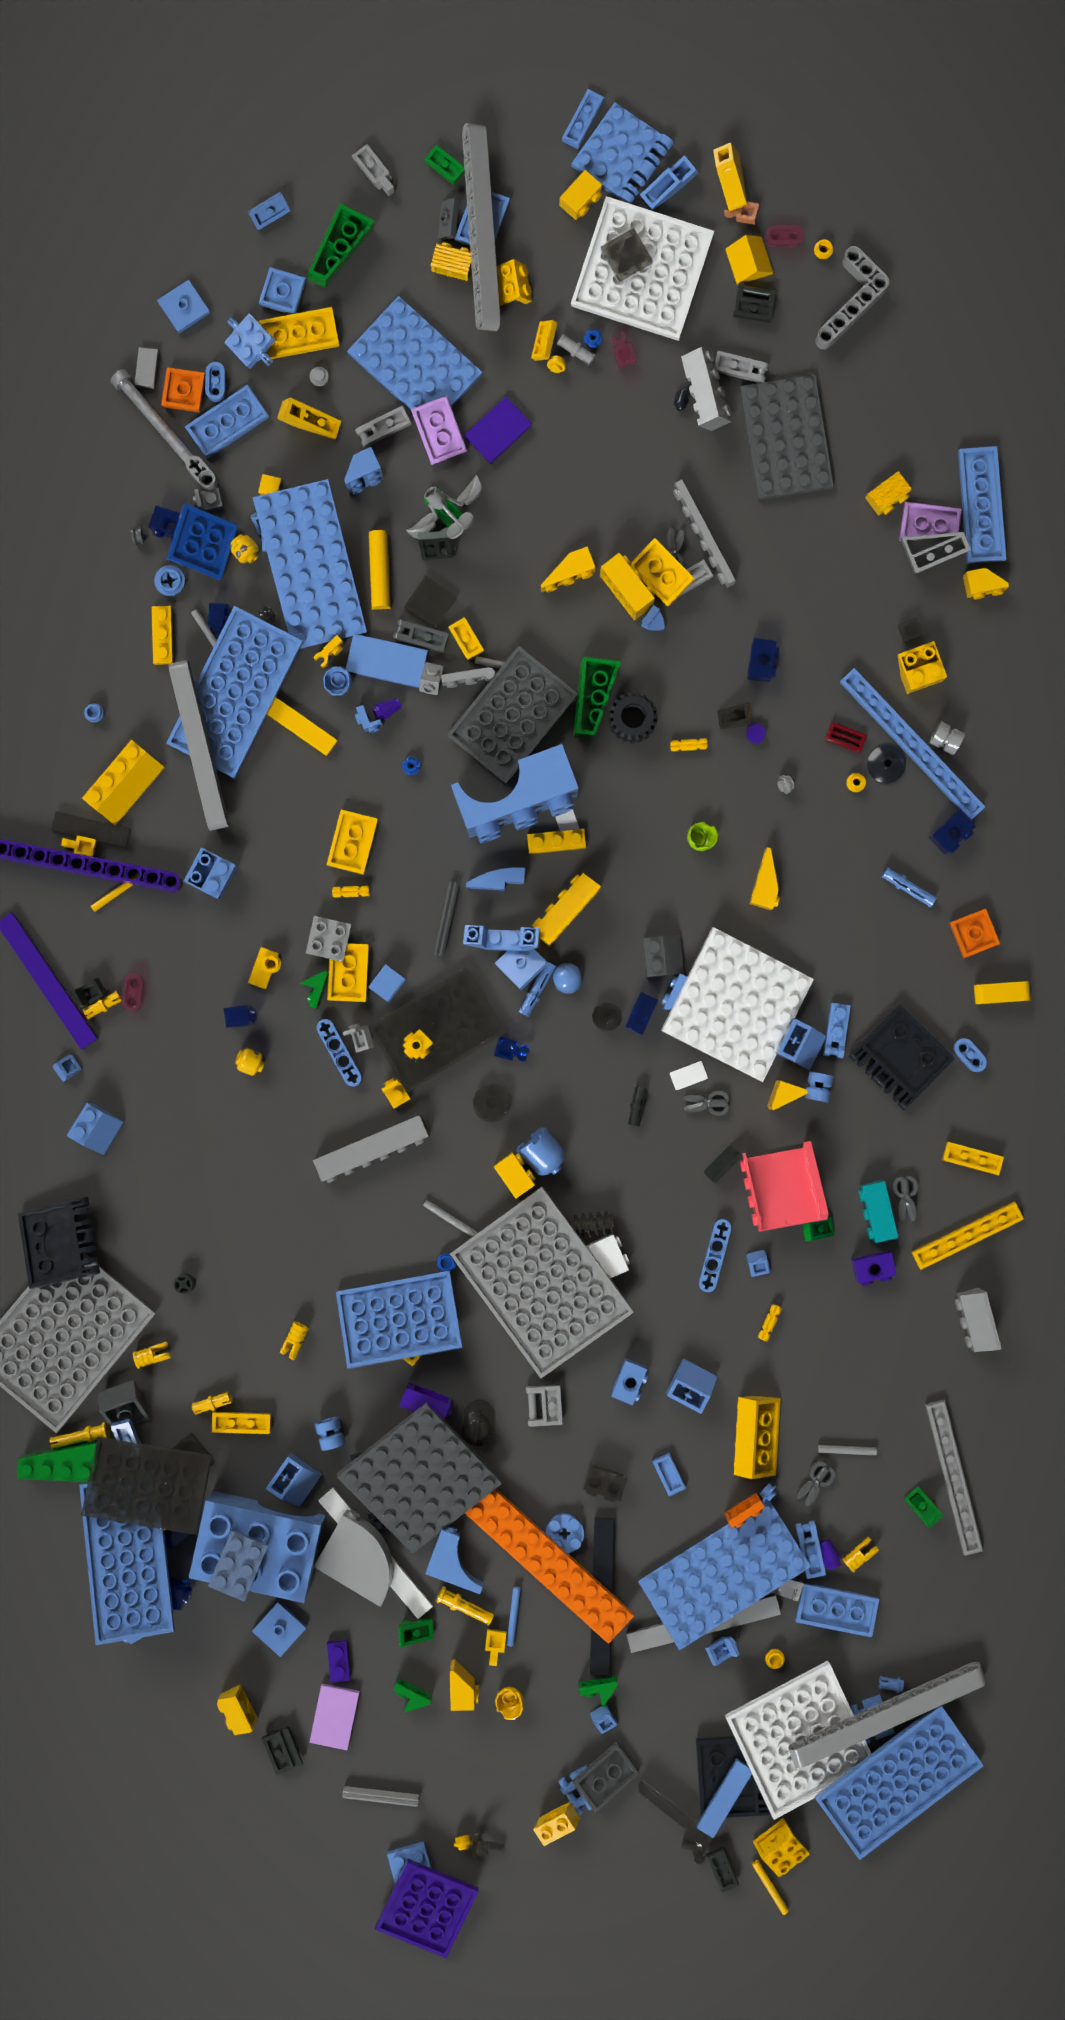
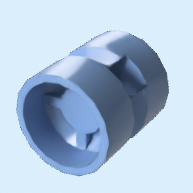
M809 1072L808 1083L810 1086L806 1088L808 1093L805 1094L804 1098L829 1103L831 1096L829 1088L833 1085L834 1076ZM816 1082L824 1083L823 1089L816 1088Z
M338 1416L315 1423L316 1432L318 1435H321L319 1443L322 1451L334 1449L346 1443L343 1432L339 1431L341 1423ZM329 1430H333V1431H334V1432H332V1433L326 1434V1431H329Z

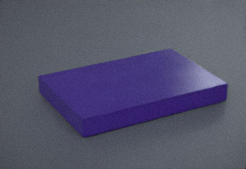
M505 397L464 436L491 464L532 426V423Z

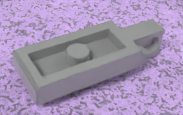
M368 144L352 155L353 160L378 190L382 188L388 196L395 192L394 186L390 183L392 181L390 172Z

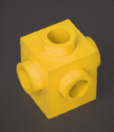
M419 1029L415 1034L411 1032L405 1037L404 1041L406 1043L403 1046L406 1048L404 1050L405 1054L410 1059L413 1057L415 1059L419 1057L423 1059L430 1053L428 1048L434 1043ZM416 1042L420 1043L419 1049L414 1048Z

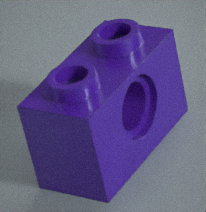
M890 1251L851 1259L855 1280L857 1283H862V1286L873 1284V1280L878 1279L881 1282L892 1280V1276L897 1275L892 1252ZM873 1264H877L879 1267L878 1272L875 1274L870 1273V1267Z

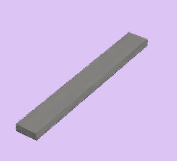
M945 1400L927 1403L925 1406L963 1555L982 1552L983 1548Z
M776 1594L761 1598L708 1633L781 1615ZM663 1623L626 1632L631 1653L674 1642Z

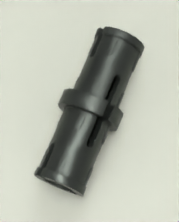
M635 1087L633 1102L630 1103L629 1125L640 1127L642 1112L645 1110L644 1102L647 1093L645 1088Z

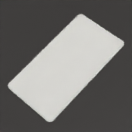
M573 810L556 816L560 831L579 829Z
M702 1061L670 1072L676 1090L708 1079Z

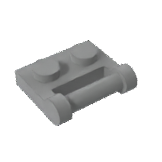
M560 1385L527 1386L526 1393L528 1394L529 1404L528 1426L563 1425ZM536 1393H541L543 1419H537Z

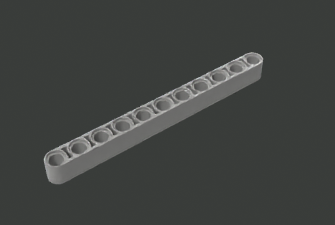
M466 123L462 131L476 327L478 330L498 331L500 326V309L487 131L483 125Z
M972 1662L791 1743L788 1749L795 1767H806L985 1686L987 1681L980 1663Z

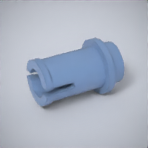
M880 1676L879 1689L896 1691V1693L903 1692L904 1680H900V1677L894 1679Z

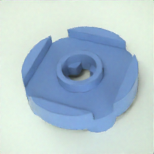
M568 1513L558 1514L546 1526L545 1533L567 1553L580 1548L584 1538V1529L582 1523L575 1516ZM564 1528H566L567 1532H570L567 1538L559 1535V1532H562Z

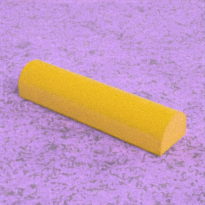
M373 530L369 532L372 610L391 609L388 532Z

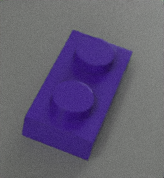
M347 1640L328 1641L330 1681H350Z

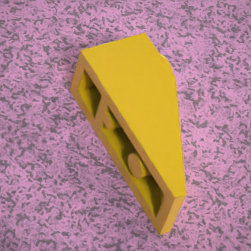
M291 397L282 401L277 417L278 420L291 426L331 439H336L341 424L340 420Z
M767 847L764 851L749 904L772 910L774 906H778L780 896H778L779 890L771 848Z

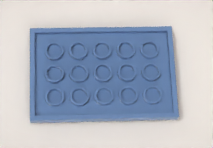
M399 296L347 351L357 363L410 411L415 407L446 395L452 408L482 376L480 369Z
M450 1271L336 1292L348 1369L463 1348Z

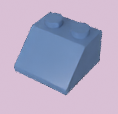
M88 1102L67 1136L79 1144L105 1155L124 1121L94 1103Z

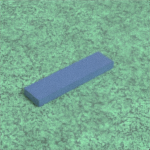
M736 1758L698 1821L696 1827L714 1838L752 1775L748 1765Z

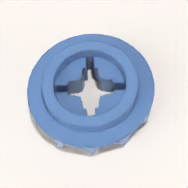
M164 566L155 575V586L165 596H175L185 586V576L176 566ZM168 574L172 579H176L172 582V588L168 583L165 584L168 581Z

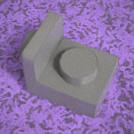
M219 488L201 492L199 489L194 490L196 495L193 496L195 508L198 507L205 512L223 508Z

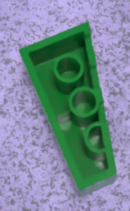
M340 203L308 271V280L326 288L373 231L375 220Z
M589 657L581 659L573 737L592 739L596 735L621 661Z
M101 1439L95 1440L92 1443H80L54 1450L25 1454L18 1459L17 1479L95 1482L100 1476Z

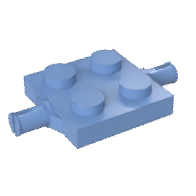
M250 313L241 323H238L234 317H231L228 320V324L234 330L224 343L249 369L261 359L267 366H270L269 362L273 363V360L267 355L269 347L275 342V339Z

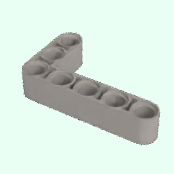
M851 246L846 250L842 263L845 269L863 287L820 328L815 340L817 347L824 350L832 346L884 295L889 285L888 276L856 246ZM848 256H854L856 261L850 260ZM862 269H867L870 274H864ZM875 283H881L883 287L879 288ZM861 296H867L870 300L865 301ZM848 309H854L856 314L849 313ZM840 322L843 327H837L834 323ZM826 335L829 337V340L825 341L821 336Z

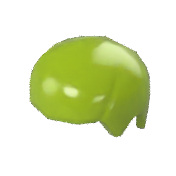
M705 822L696 823L688 830L687 841L697 851L709 850L717 843L718 833L714 826H709Z

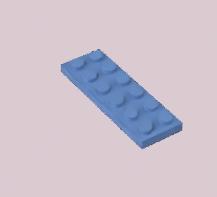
M997 446L959 449L958 462L964 534L971 549L966 552L967 564L1005 561L1006 548Z

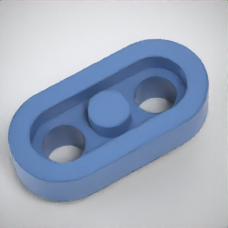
M212 362L206 367L205 391L208 398L213 402L223 400L226 394V371L219 362ZM214 372H220L218 376H213ZM218 390L219 394L213 395V392Z
M958 1039L954 1043V1053L970 1071L980 1072L985 1069L987 1065L985 1056L969 1039ZM962 1044L966 1047L964 1052L960 1050ZM974 1059L978 1060L977 1066H974L972 1063Z

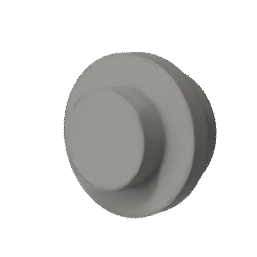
M322 367L312 369L310 381L313 385L321 387L328 382L329 375L326 369Z
M789 775L779 777L777 782L779 790L785 794L790 793L794 789L792 778Z

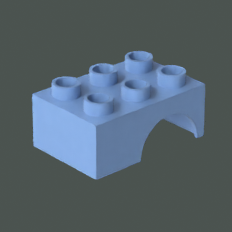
M562 744L518 760L520 771H518L519 779L517 785L507 797L500 801L492 803L479 802L470 798L461 789L459 783L451 785L470 838L478 836L480 844L501 837L500 827L514 823L516 830H521L538 822L537 813L550 809L552 817H556L574 809L573 805L575 803L573 800L577 799L579 788Z
M212 1491L205 1501L189 1578L210 1582L233 1529L268 1544L249 1591L304 1603L310 1590L326 1515L294 1516L283 1514L261 1506L258 1500Z

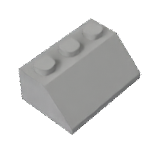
M980 1288L956 1293L955 1305L957 1310L961 1311L962 1318H960V1324L962 1329L966 1330L965 1343L967 1348L974 1352L1002 1349L987 1292Z

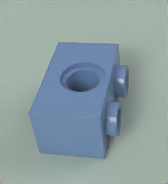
M625 1358L610 1393L611 1397L633 1405L634 1401L638 1402L642 1392L639 1390L642 1383H646L649 1375L647 1367ZM628 1378H634L636 1383L634 1386L628 1387L625 1381Z

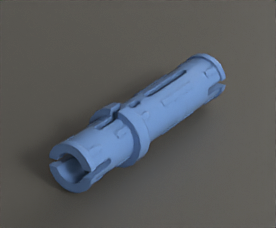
M889 867L886 868L881 876L894 884L898 890L902 889L928 907H931L937 899L936 896L907 880L905 875L901 876Z
M549 963L539 973L529 993H526V999L518 1012L527 1017L530 1016L535 1004L540 1001L539 997L556 968L555 965Z

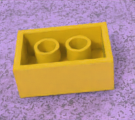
M618 553L601 566L600 577L635 621L652 608L655 599L653 596L655 594L649 586L646 587L643 584V578L639 572L632 570L629 559L625 555L622 557Z

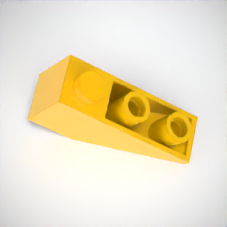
M732 143L714 149L716 168L729 211L747 205L739 152Z
M588 546L569 553L541 584V592L546 591L549 593L556 590L557 586L562 584L568 586L573 584L576 579L581 577L582 579H587L593 576L595 565Z

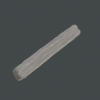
M349 1786L343 1788L342 1795L346 1799L417 1807L419 1804L418 1794Z

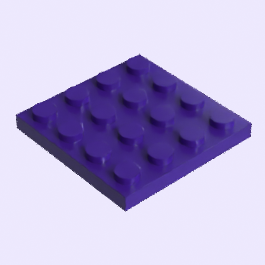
M407 1859L375 1925V1930L447 1958L479 1892V1887Z

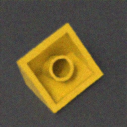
M745 235L725 249L737 285L739 282L746 283L773 274L762 237Z
M776 1080L767 1105L768 1109L775 1110L807 1094L808 1091L807 1089Z

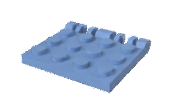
M614 102L571 163V167L580 173L586 170L602 184L603 189L620 201L631 204L635 199L634 196H637L639 192L629 183L630 180L638 186H644L645 180H648L656 169L654 165L657 166L660 163L659 158L650 152L653 150L661 156H665L667 150L672 147L674 142L668 136L659 133Z

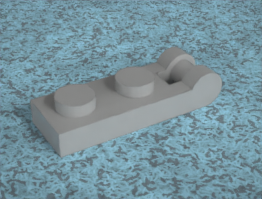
M718 351L714 368H716L718 373L753 381L758 384L765 382V372L768 371L769 364ZM753 368L758 369L757 374L752 373Z
M400 406L358 427L355 431L361 437L363 447L368 448L375 442L410 426L411 422L403 406ZM372 430L373 435L368 436L367 432Z
M487 667L441 675L442 685L447 686V688H454L460 683L472 685L476 684L478 680L490 682L495 676V671L493 668Z

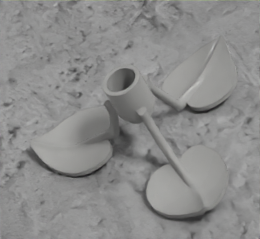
M477 475L474 477L457 500L446 495L443 491L440 492L435 486L428 489L424 494V498L429 502L428 506L432 512L406 531L413 538L417 539L418 533L432 531L436 526L435 521L438 519L435 509H444L455 521L448 528L447 536L450 539L460 536L464 530L473 524L474 516L469 512H465L457 519L446 507L447 502L445 500L447 499L457 506L471 504L478 498L483 489Z

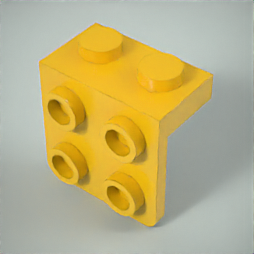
M512 259L496 266L499 307L514 300L524 304L532 302V289L529 285V272L526 265Z

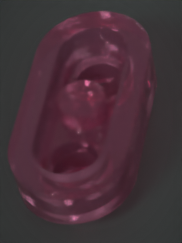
M797 225L771 226L766 232L765 241L770 247H796L802 243L804 232ZM794 235L797 239L792 240L790 236ZM776 236L778 239L773 240L771 237Z
M130 973L123 981L121 1002L123 1008L127 1011H137L142 1005L144 980L139 974ZM136 979L138 982L136 986H132L131 984L132 980ZM132 998H134L136 1001V1003L133 1006L130 1005V1000Z

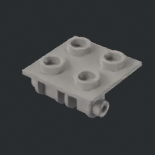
M314 916L306 953L343 962L348 938L351 935L350 929L352 924Z

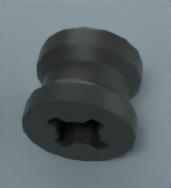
M182 1274L174 1280V1289L180 1294L191 1292L196 1285L195 1278L190 1274Z

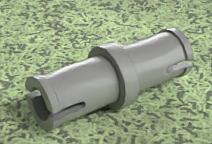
M565 334L560 337L557 343L558 346L570 352L572 357L576 356L588 366L595 357V354L583 348L581 343L574 342Z

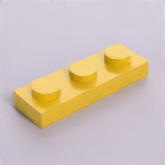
M152 606L154 665L174 663L171 606Z
M584 829L527 834L529 854L586 848Z
M946 1142L942 1157L944 1161L995 1175L1000 1174L1004 1157L951 1142Z
M213 1412L212 1432L270 1434L271 1413Z

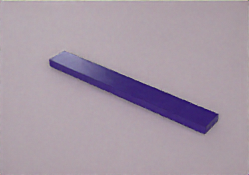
M11 912L0 920V931L80 1049L83 1050L98 1039L14 913Z

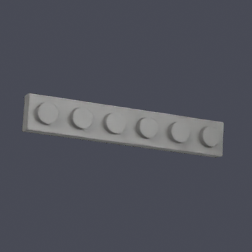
M681 479L675 483L674 496L677 501L680 500L682 502L684 515L691 519L693 532L700 536L702 549L704 551L707 550L710 555L709 562L713 568L716 567L719 572L717 574L719 581L722 585L725 584L729 588L734 585L735 578Z

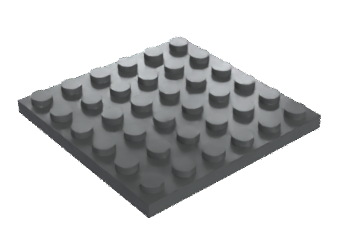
M427 1402L337 1473V1478L412 1554L438 1535L441 1529L448 1527L502 1484L501 1479Z

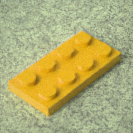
M332 307L258 321L275 339V342L269 347L267 352L271 359L340 347Z

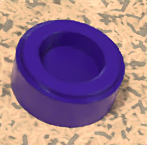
M759 724L751 725L746 731L747 740L753 744L762 742L766 735L764 727Z

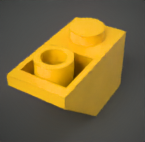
M987 568L967 571L963 575L967 598L973 597L974 600L982 599L987 594H992V596L1001 595L1009 587L1008 582Z

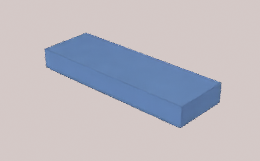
M587 89L562 137V142L579 150L605 97Z

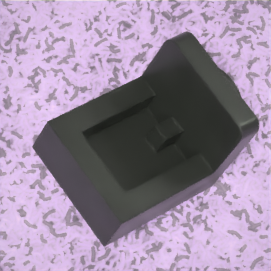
M99 978L93 979L84 986L72 991L75 1001L80 1008L91 1005L98 999L108 995Z

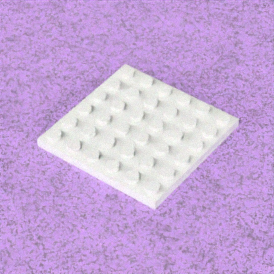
M606 196L571 301V306L679 341L714 231Z
M712 927L661 1031L763 1082L777 1055L775 1053L814 979Z
M828 1661L725 1714V1718L774 1820L814 1799L817 1794L871 1754L864 1740L803 1768H796L788 1749L791 1743L853 1716L852 1710Z

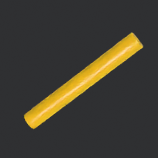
M136 873L131 877V879H136L139 876V874ZM122 883L92 904L91 908L96 912L133 885Z
M755 1860L752 1866L783 1915L787 1914L789 1909L759 1860Z

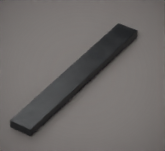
M594 1518L593 1576L612 1593L614 1518ZM591 1629L590 1675H609L610 1643L608 1644Z

